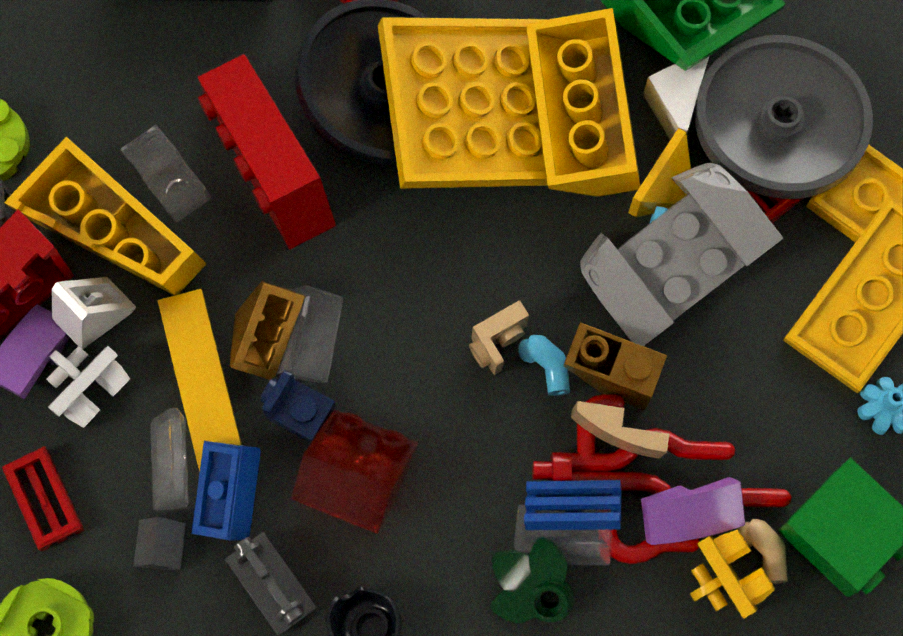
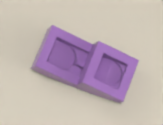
M38 304L35 305L0 345V386L24 400L47 363L54 365L49 356L55 350L61 353L70 339L54 322L51 311Z
M731 477L693 490L679 485L641 499L646 542L650 545L693 540L745 526L741 482Z

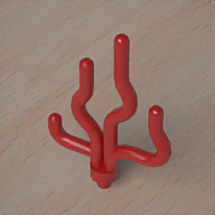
M617 394L595 395L585 401L587 403L624 408L625 405L624 399ZM578 423L577 453L551 452L550 461H533L532 464L533 480H620L622 490L645 491L652 495L671 489L668 483L656 475L642 472H608L624 468L633 462L639 454L621 448L611 453H595V436L582 428ZM658 428L646 429L647 431L669 434L667 451L677 457L697 460H729L735 455V448L729 442L688 441L669 430ZM741 488L743 506L786 507L790 504L792 498L786 489ZM611 509L598 510V513L611 512ZM617 529L598 530L600 543L607 554L618 562L627 564L644 563L664 552H695L699 549L697 544L700 542L699 538L658 545H650L644 540L637 545H626L618 538Z

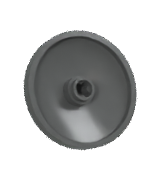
M766 35L751 38L730 47L711 64L699 88L694 107V121L698 139L707 157L713 164L723 167L743 188L772 198L799 199L828 191L840 184L853 172L869 145L873 128V112L869 95L861 79L852 67L836 53L804 38L788 35Z

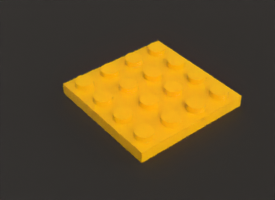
M381 18L378 24L400 189L548 185L526 27L527 23L547 19Z

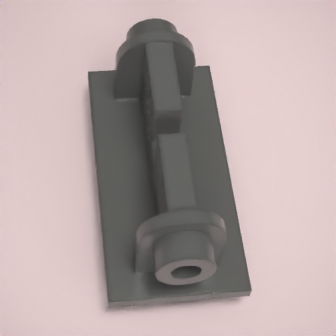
M264 532L253 539L250 537L244 538L234 546L236 551L225 558V561L277 636H280L317 609Z

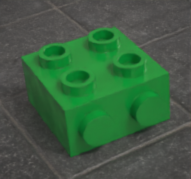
M851 457L839 466L778 530L847 598L860 590L865 595L870 593L886 576L880 568L891 557L896 561L903 558V506Z

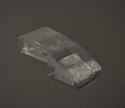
M154 125L120 149L175 223L212 198L204 184L184 162L180 152L157 125Z

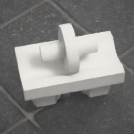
M79 346L67 358L56 350L49 356L58 366L46 379L51 385L57 388L68 376L73 379L48 406L57 416L63 414L66 418L84 428L100 409L82 392L95 380L111 396H114L130 380L122 366L114 360L118 355L109 346L105 347L82 372L77 367L88 354Z

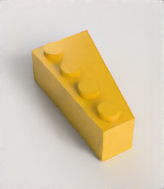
M67 137L60 142L4 202L15 211L19 209L28 220L174 296L180 294L207 264L195 251Z

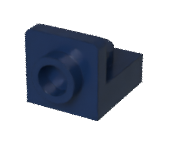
M287 370L283 371L279 379L273 377L269 381L260 399L264 403L262 411L267 420L312 444L315 443L336 406L334 400L295 380L294 374Z

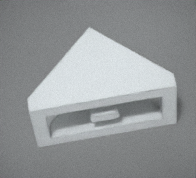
M709 57L687 71L673 64L649 76L643 96L670 140L678 128L684 130L687 134Z
M108 277L56 282L52 288V319L82 349L129 316L136 308Z

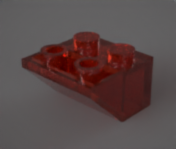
M334 409L303 454L291 499L378 534L392 509L419 442L406 438L398 431L386 430L363 421L355 414L343 413Z

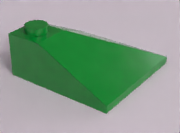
M600 0L607 9L613 8L615 19L624 29L685 71L779 12L786 5L783 0Z

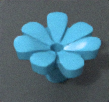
M882 377L876 381V386L872 384L864 386L860 391V395L868 403L858 408V416L862 420L874 418L872 429L879 435H884L890 425H892L896 433L902 434L903 384L894 387L891 378Z

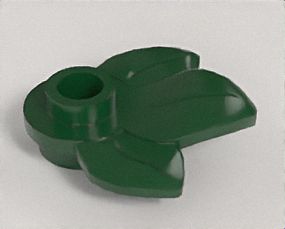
M538 537L531 548L530 554L519 550H504L493 554L491 561L494 575L504 589L490 604L491 610L498 616L513 623H522L535 617L544 622H557L568 616L573 607L574 594L571 586L565 581L568 568L566 558L556 544L547 538ZM546 591L555 592L559 600L549 603L543 599L542 594Z

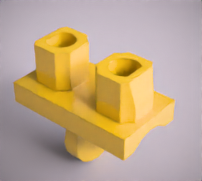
M739 529L720 535L717 538H714L712 535L697 543L717 577L713 579L703 563L691 570L701 586L690 593L694 602L706 595L715 611H718L728 605L719 590V587L723 585L744 619L756 612L758 609L756 605L761 603L775 590L774 585L762 567L740 580L730 563L751 551Z

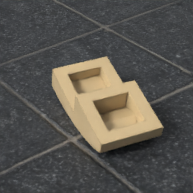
M577 401L572 408L571 418L594 436L613 446L660 459L667 453L669 434L622 427L624 408Z

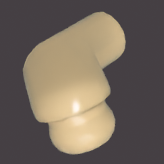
M752 519L750 522H745V526L737 528L749 547L754 546L762 555L763 570L772 584L788 582L786 548L783 539L765 521L760 519Z

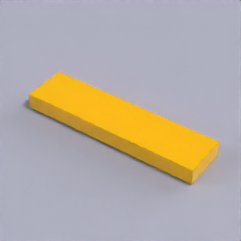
M197 289L157 301L200 471L204 441L242 445L204 294L202 289Z

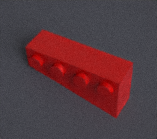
M245 54L198 76L197 78L204 94L197 98L209 121L214 118L218 120L220 125L215 127L222 144L227 151L234 149L237 157L233 158L239 173L245 183L251 180L255 187L252 193L264 215L270 214L289 250L335 227L336 224L319 174Z
M19 209L0 227V340L14 329L35 305L38 304L40 306L52 296V288L56 282L69 281L74 276L56 248Z

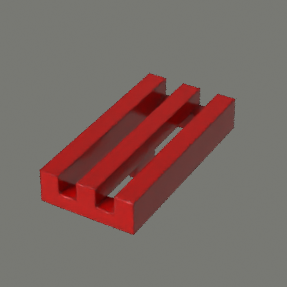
M45 446L2 466L38 550L43 552L49 549L50 545L56 542L61 543L67 540L68 536L72 534L77 535L85 531L53 459ZM38 461H41L69 523L63 527L34 465ZM23 468L52 529V532L46 535L18 476L17 471Z

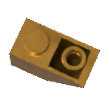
M580 322L564 367L600 393L620 395L625 403L645 410L652 398L667 355Z

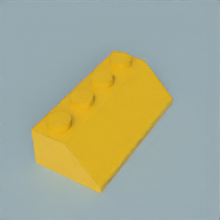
M613 8L527 23L548 188L597 197L638 190L641 185Z

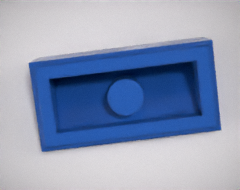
M204 441L191 534L230 541L243 540L250 536L261 454L259 447Z

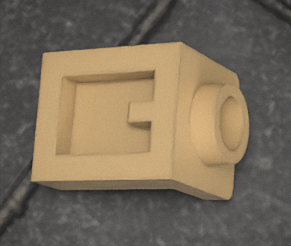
M520 300L472 328L471 339L473 343L469 344L471 353L481 368L488 365L494 375L501 372L504 366V360L495 345L499 343L501 347H506L525 334L523 329L527 327L529 314Z

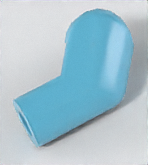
M531 335L529 339L522 340L518 346L519 356L524 362L533 363L536 361L545 369L548 395L558 396L570 393L568 370L564 367L566 360L564 352L543 335Z

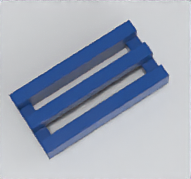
M620 480L526 482V514H524L526 530L621 529L622 488ZM611 509V512L582 513L584 510ZM537 510H565L566 513H537Z

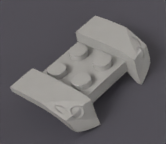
M705 163L672 177L686 196L619 248H616L608 237L600 233L580 260L581 273L603 306L631 342L645 346L674 323L673 320L743 266L750 265L783 239L782 235L750 194L720 165Z

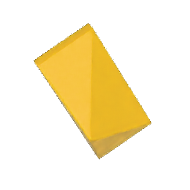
M678 128L634 195L629 214L634 217L654 214L656 206L669 209L686 196L684 191L672 179V177L691 169L687 134L684 130Z

